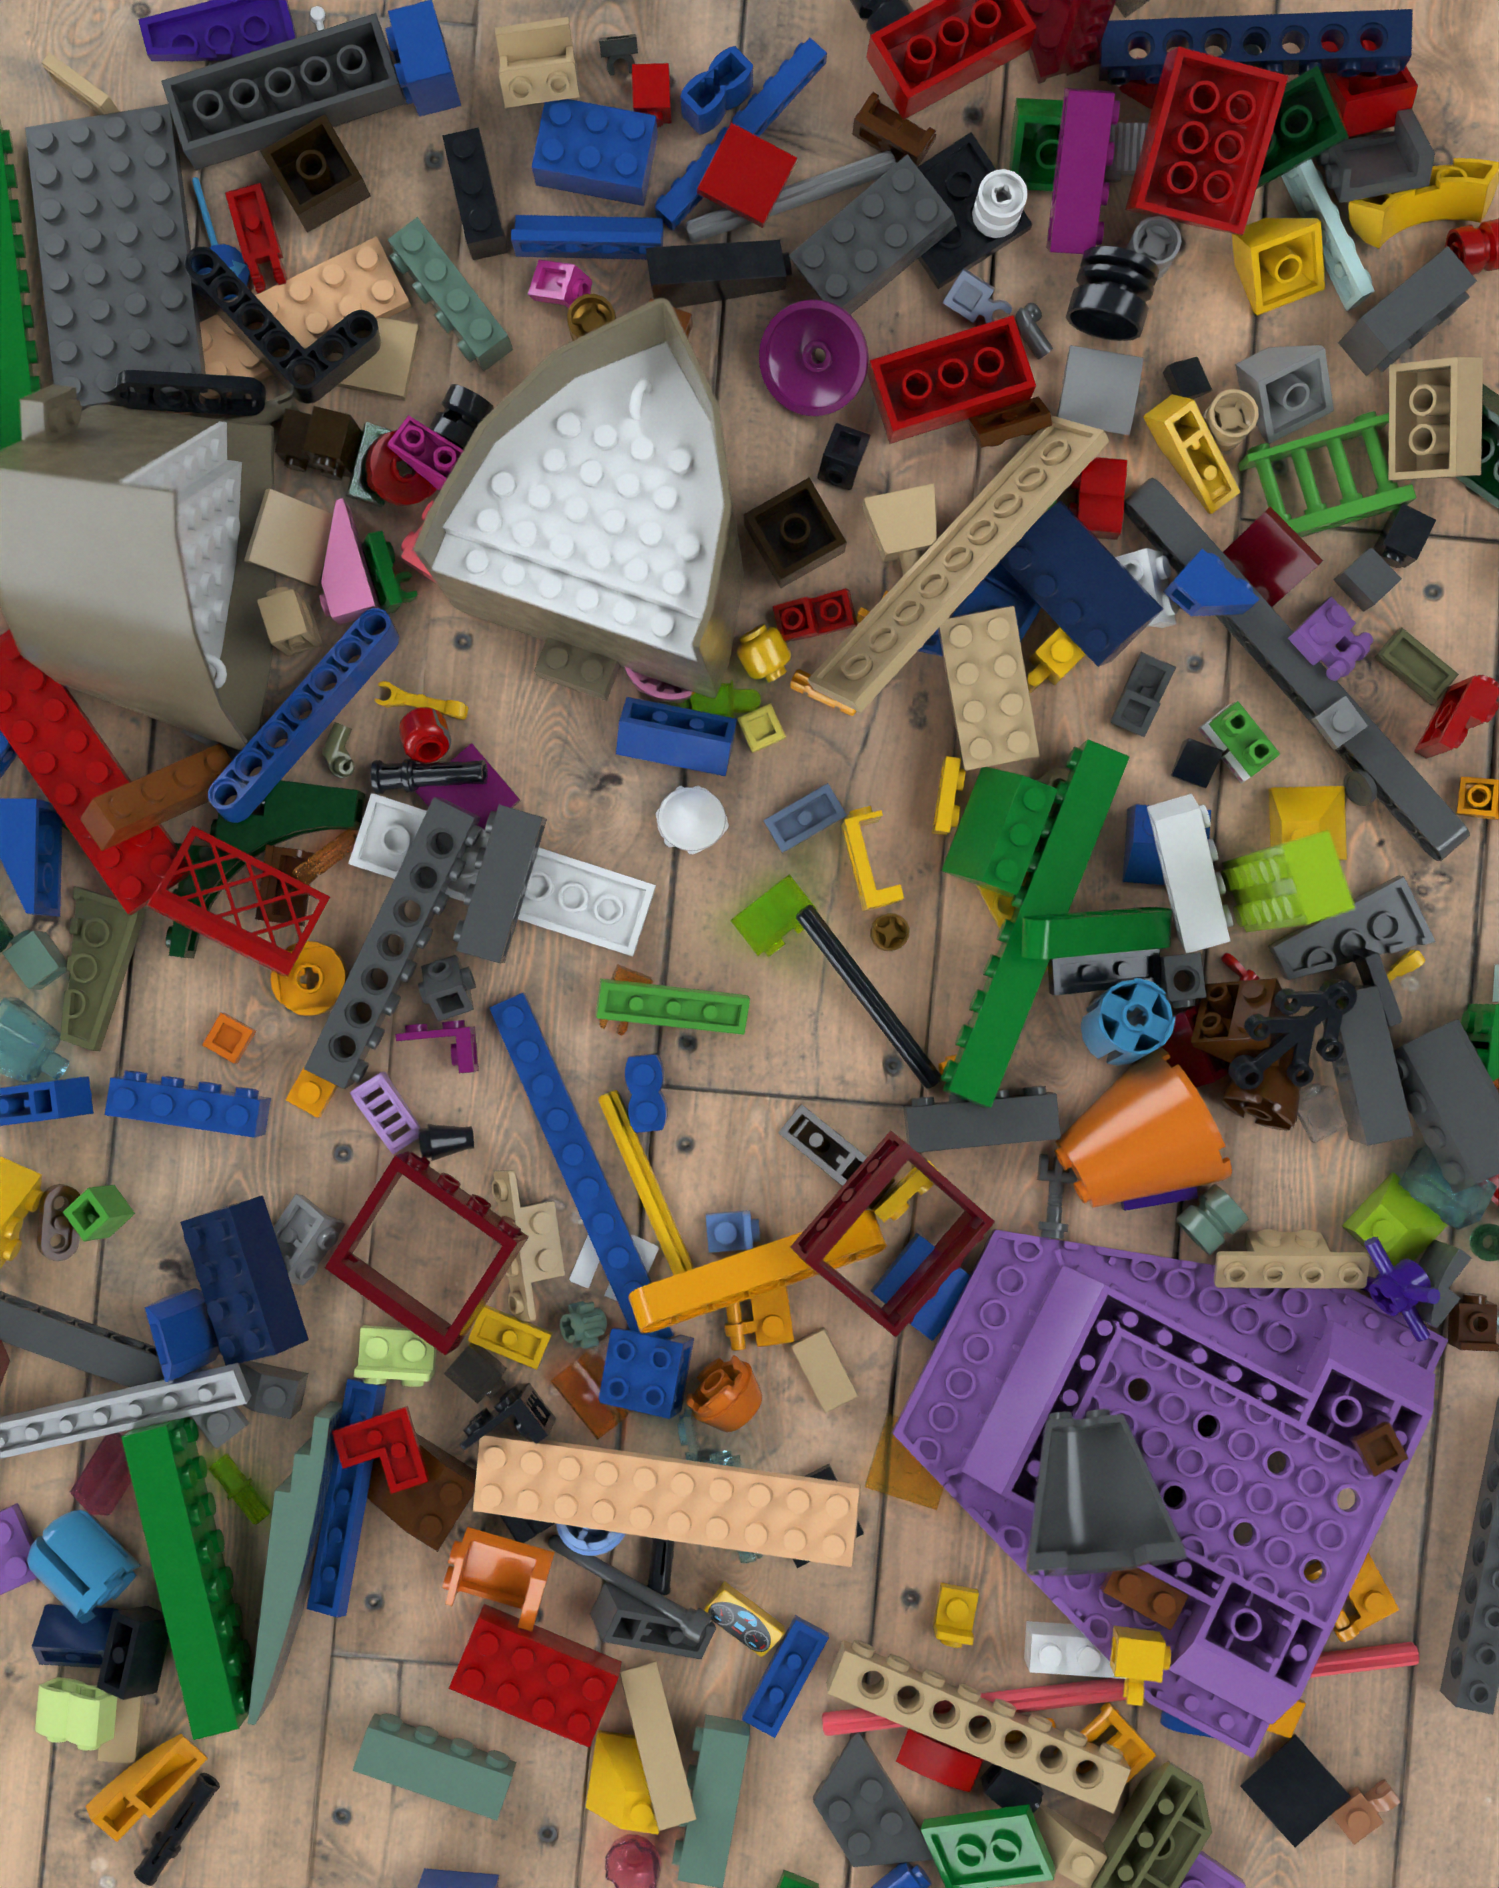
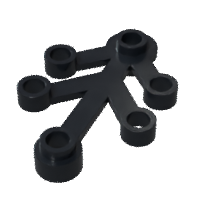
M1330 979L1323 983L1318 991H1294L1290 988L1280 990L1275 996L1274 1003L1283 1014L1293 1015L1301 1007L1314 1008L1305 1016L1264 1017L1261 1014L1251 1015L1245 1021L1244 1029L1253 1040L1262 1041L1271 1033L1283 1034L1255 1058L1251 1055H1241L1235 1058L1228 1069L1231 1079L1242 1089L1258 1087L1263 1080V1071L1295 1045L1292 1063L1288 1066L1286 1074L1295 1086L1304 1087L1308 1085L1314 1077V1072L1308 1066L1315 1027L1325 1020L1323 1037L1316 1045L1319 1055L1328 1062L1338 1060L1344 1051L1343 1045L1338 1041L1342 1017L1356 1003L1357 991L1355 987L1347 980ZM1293 998L1288 1005L1284 1006L1287 999ZM1262 1024V1027L1259 1030L1254 1031V1028L1257 1025ZM1334 1045L1330 1051L1326 1052L1329 1046ZM1304 1070L1302 1075L1296 1077L1300 1071Z

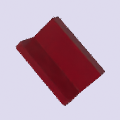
M1200 1003L1173 1015L1176 1018L1173 1033L1167 1042L1161 1046L1170 1055V1059L1166 1060L1171 1068L1179 1064L1195 1088L1213 1083L1228 1074L1230 1062L1197 1049L1191 1043Z

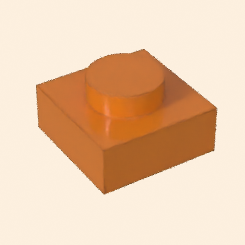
M225 1012L220 1013L202 1046L236 1064L243 1056L256 1030Z

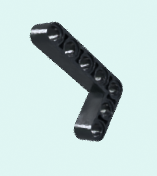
M203 246L195 247L185 257V268L197 293L299 402L310 404L320 400L373 357L380 349L381 338L378 322L373 314L365 310H356L350 313L308 348L304 349L213 250ZM203 268L213 269L206 275L197 274ZM228 295L238 296L237 299L232 302L222 301L224 297ZM253 322L264 323L261 328L256 330L247 328ZM360 330L371 332L366 338L354 336ZM278 349H286L289 351L283 357L272 356V354ZM332 353L343 355L338 361L326 360V357ZM303 376L314 378L308 385L297 383Z

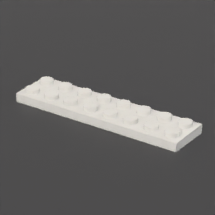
M371 793L348 864L395 879L427 811ZM482 829L474 847L467 846L461 860L466 862L459 879L456 882L451 880L445 892L451 898L464 901L470 883L476 884L479 870L475 869L477 854L481 847L486 848L490 836L484 829ZM445 832L441 833L437 838V847L442 853L447 854L453 848V839ZM539 848L518 919L633 957L656 885ZM428 866L423 868L420 875L422 883L427 887L435 885L437 874L434 869Z

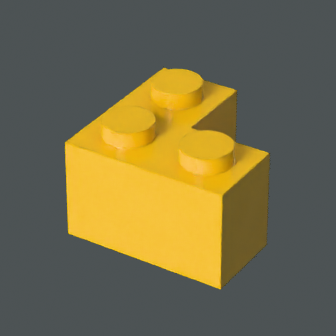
M0 1157V1269L7 1260L12 1261L17 1256L22 1245V1241L19 1240V1232L23 1225V1219L29 1211L35 1212L44 1193L41 1191L42 1174L4 1157Z

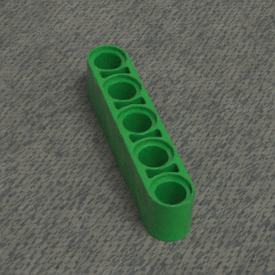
M1138 907L1025 916L1022 919L1021 956L1030 959H1055L1171 947L1172 909Z

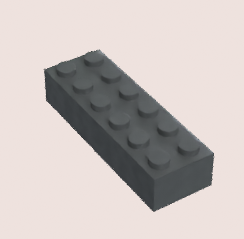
M376 13L161 81L183 152L195 170L264 149L324 114L327 116L332 127L406 104Z

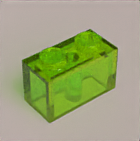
M789 874L732 918L730 922L757 956L764 952L769 958L786 944L782 937L793 929L797 934L804 930L796 919V914L808 905L813 906L815 909L816 907Z

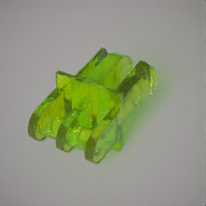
M731 680V683H721L716 698L692 692L690 699L692 710L734 718V713H750L757 710L761 704V696L758 691L754 689H734L733 680Z

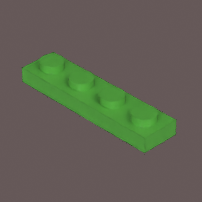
M600 978L595 1015L597 1019L744 1035L750 998L748 995Z

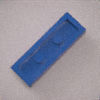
M795 1615L743 1711L742 1721L773 1738L776 1737L829 1639L828 1632Z

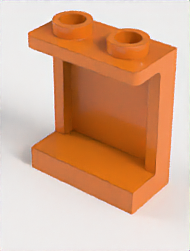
M467 1527L462 1542L454 1541L448 1563L453 1564L454 1567H448L442 1585L443 1589L448 1590L445 1605L453 1606L457 1593L465 1592L522 1609L518 1628L532 1631L555 1552Z

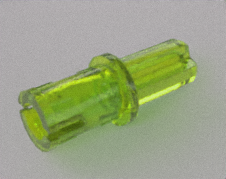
M228 1453L208 1468L209 1472L212 1473L227 1492L228 1496L226 1498L228 1501L233 1498L252 1524H259L271 1513L269 1507L251 1486L252 1478H246Z

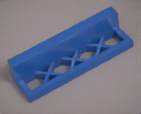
M515 215V229H511V242L516 257L647 260L646 248L663 247L664 223L663 218Z

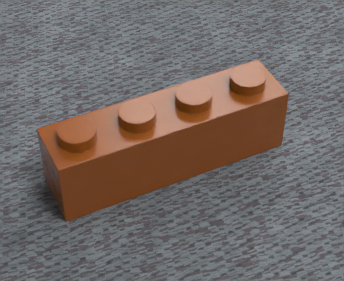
M218 743L93 798L80 820L103 851L209 802L208 790L232 760L222 745Z

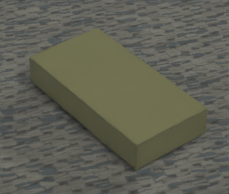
M1402 627L1397 629L1374 657L1431 705L1437 702L1459 675Z

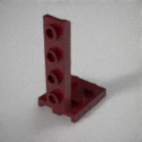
M1021 0L1037 27L1029 54L1038 84L1045 82L1046 78L1064 73L1068 76L1078 73L1088 66L1099 64V45L1116 0Z

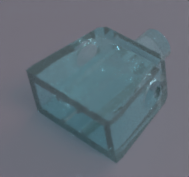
M4 997L0 1003V1073L16 1080L27 1082L35 1081L41 1072H44L58 1080L69 1066V1060L54 1052L61 1041V1033L18 997Z

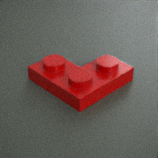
M408 1406L332 1431L342 1468L344 1469L380 1457L391 1494L430 1480Z

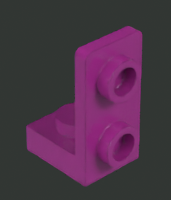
M465 1020L442 1022V1030L428 1031L427 1023L405 1025V1033L395 1034L396 1041L456 1036V1043L451 1044L452 1065L458 1066L459 1073L479 1071L475 1026L465 1027Z

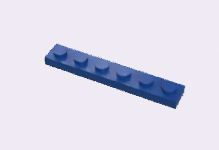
M347 1379L339 1428L382 1414L387 1385L366 1384L364 1380ZM335 1448L306 1609L336 1618L346 1616L374 1459L343 1469L337 1448Z

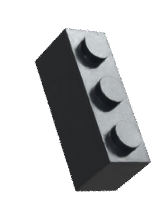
M479 127L443 135L465 239L473 261L509 253Z

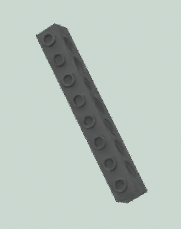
M442 797L433 798L304 1067L305 1070L343 1089L352 1085L354 1081L359 1083L362 1080L369 1066V1063L364 1060L370 1048L375 1050L378 1047L385 1033V1030L380 1027L386 1015L392 1016L400 1002L401 996L397 995L402 981L408 983L416 969L417 963L413 961V958L418 948L424 949L433 933V929L429 925L434 915L440 916L449 900V895L445 894L451 880L456 882L465 867L466 862L461 860L467 846L474 847L481 834L482 827L477 826L481 819L480 816ZM443 832L448 833L453 839V848L447 854L442 853L437 847V838ZM426 866L434 869L437 874V881L433 887H427L421 881V871ZM409 900L416 902L420 907L421 914L416 921L408 919L405 915L404 908ZM392 934L400 936L404 941V950L401 954H395L389 948L388 941ZM376 968L384 970L388 976V983L385 988L378 987L373 982L372 974ZM359 1002H364L370 1006L372 1016L369 1021H364L357 1015L356 1008ZM343 1035L349 1036L354 1040L356 1045L354 1054H348L342 1049L340 1042Z
M1499 1397L1497 1399L1440 1692L1455 1707L1491 1715L1494 1713L1499 1688Z

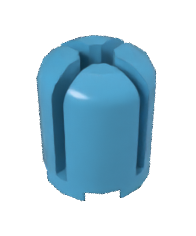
M1135 978L1134 980L1121 981L1091 1001L1086 1008L1088 1014L1082 1017L1080 1026L1083 1041L1090 1053L1098 1059L1108 1054L1106 1062L1118 1066L1131 1064L1163 1046L1173 1033L1176 1019L1172 1015L1170 1003L1164 996L1166 992L1151 981Z
M83 1510L68 1512L50 1523L44 1529L43 1536L37 1537L33 1542L27 1557L29 1569L81 1624L87 1623L96 1617L92 1612L95 1607L104 1605L111 1598L113 1600L117 1599L136 1578L137 1575L132 1570L141 1567V1564L90 1512Z

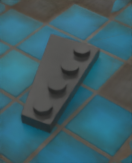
M1398 875L1353 899L1356 909L1307 924L1268 945L1283 977L1291 980L1334 969L1336 966L1346 963H1355L1352 952L1361 948L1369 949L1381 955L1403 951L1405 948L1436 942L1405 877Z

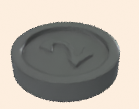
M1354 769L1345 775L1343 785L1347 796L1353 803L1359 806H1366L1376 799V784L1366 771Z

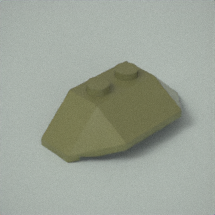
M1167 1761L1141 1779L1103 1842L1108 1858L1091 1888H1179L1212 1834L1202 1782L1170 1761Z

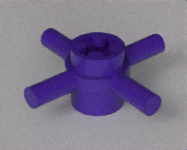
M1378 1237L1369 1238L1364 1242V1246L1379 1273L1376 1278L1368 1276L1366 1287L1360 1290L1370 1292L1376 1305L1385 1313L1396 1316L1401 1312L1416 1341L1421 1342L1428 1339L1430 1333L1415 1306L1419 1301L1430 1304L1438 1303L1440 1292L1435 1288H1431L1430 1279L1419 1264L1406 1258L1393 1266Z

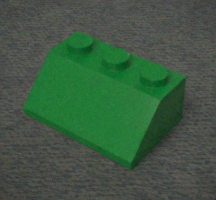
M982 767L941 871L1009 898L1017 896L1058 789L1024 775Z

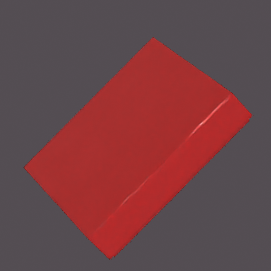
M731 122L697 188V194L763 228L797 163V157Z

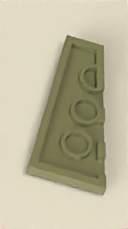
M74 886L73 900H76L75 918H71L70 934H73L71 956H67L66 971H70L68 990L64 991L60 1040L92 1051H101L147 909L141 908L133 915L126 913L117 899Z

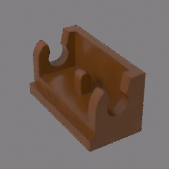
M872 92L854 118L852 135L881 153L891 151L897 163L908 154L918 167L936 140V130L929 127L926 131L908 119L903 120L900 114L880 102L878 94Z
M266 845L264 863L311 886L315 853ZM272 876L261 879L259 892L262 901L284 895L280 880ZM286 884L288 893L298 891V889ZM302 894L290 898L297 919L306 916L309 895ZM286 899L264 906L269 922L284 923L292 920ZM258 907L255 919L264 921L260 907ZM305 921L298 923L299 926L305 927Z

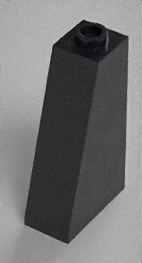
M780 240L646 248L653 299L665 298L675 308L785 290L786 276L792 275L789 252L782 253Z

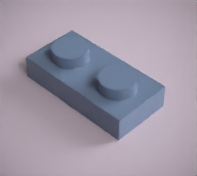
M829 783L768 817L763 822L781 853H784L845 818L847 814Z

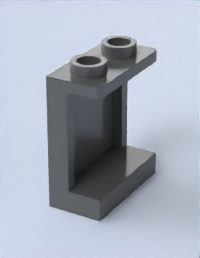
M1406 109L1397 111L1394 131L1344 140L1317 155L1316 161L1319 166H1323L1326 172L1328 188H1333L1339 203L1429 186L1435 153L1413 110Z

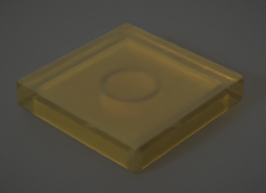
M886 1413L864 1484L865 1488L937 1510L944 1487L892 1434L899 1416Z

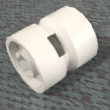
M1001 169L989 173L982 180L972 215L975 226L985 236L992 238L1005 237L1017 227L1027 199V187L1023 179L1013 171Z

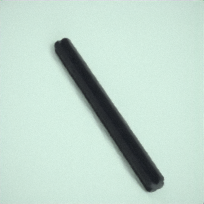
M811 905L801 909L796 914V919L917 1078L927 1089L938 1084L941 1081L942 1075L816 909Z

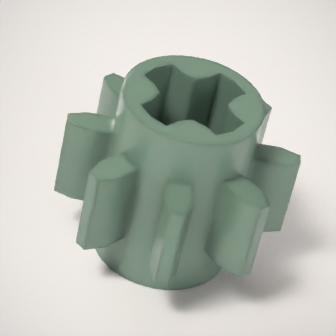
M581 1301L569 1304L570 1314L563 1315L560 1320V1331L565 1341L572 1343L573 1348L582 1347L586 1349L598 1346L597 1336L604 1335L607 1329V1320L604 1312L598 1307L595 1308L594 1302L585 1303Z

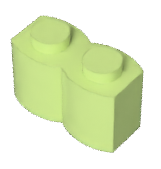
M57 1677L39 1685L35 1731L40 1735L46 1736L50 1742L69 1741L77 1744V1748L80 1750H96L101 1747V1744L114 1738L117 1697L96 1688L97 1685H87L76 1679Z

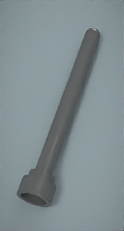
M552 1535L548 1539V1546L552 1550L681 1624L680 1629L685 1631L684 1636L696 1643H699L713 1615L701 1608H698L696 1611L690 1607L687 1610L601 1559L574 1552L565 1545L559 1535Z

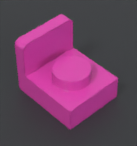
M539 259L527 295L535 301L565 305L569 308L575 299L584 294H591L592 279L575 264Z

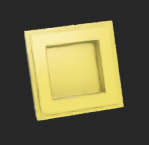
M771 703L737 718L752 753L786 739Z

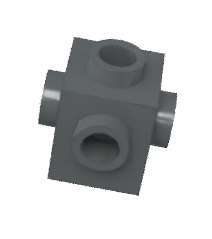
M457 954L421 966L423 982L418 983L419 991L423 1002L430 1004L438 1022L474 1010L471 989L476 988L475 980L469 967H462Z

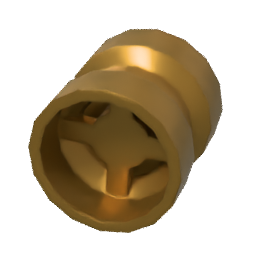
M894 913L880 916L873 922L870 929V937L873 944L883 951H894L903 947L907 943L910 934L907 921L902 916Z

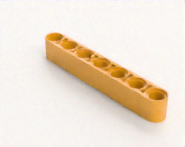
M865 1210L824 1257L823 1260L834 1269L874 1256L886 1249L887 1244L873 1210ZM802 1232L635 1289L628 1297L639 1331L641 1333L658 1331L819 1275L790 1247Z

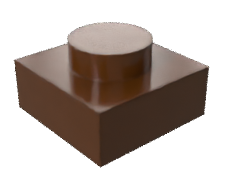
M1384 1421L1351 1439L1369 1474L1374 1477L1409 1459L1389 1422Z

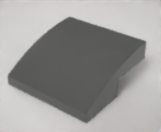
M1433 1240L1418 1264L1428 1275L1431 1288H1435L1440 1292V1300L1436 1304L1419 1301L1415 1306L1423 1322L1435 1328L1440 1326L1460 1300V1297L1452 1292L1449 1287L1472 1259L1460 1248L1437 1240Z

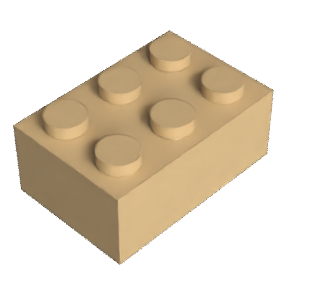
M1451 357L1390 365L1388 481L1481 475L1483 357Z

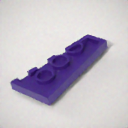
M211 0L138 19L146 52L151 61H225L297 38L288 0Z

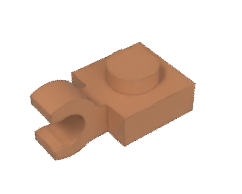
M1384 1779L1378 1782L1365 1795L1356 1786L1348 1792L1351 1797L1333 1812L1331 1816L1353 1845H1355L1384 1823L1378 1814L1379 1812L1389 1811L1395 1808L1401 1801Z

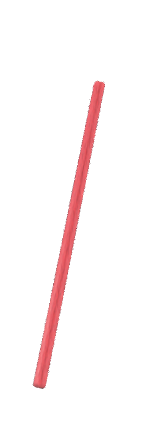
M1412 1642L1321 1652L1310 1678L1417 1665L1419 1663V1652L1417 1646ZM1105 1678L981 1693L980 1697L994 1702L995 1699L1004 1700L1015 1706L1018 1713L1126 1700L1123 1697L1125 1679ZM946 1700L939 1701L934 1706L933 1711L938 1714H945L951 1710L953 1704ZM862 1708L825 1712L822 1714L823 1732L826 1736L905 1727ZM978 1715V1716H975V1717H973V1718H981V1717H985V1716Z

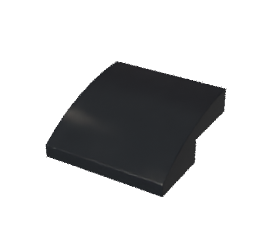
M1296 1734L1240 1785L1295 1848L1351 1797Z

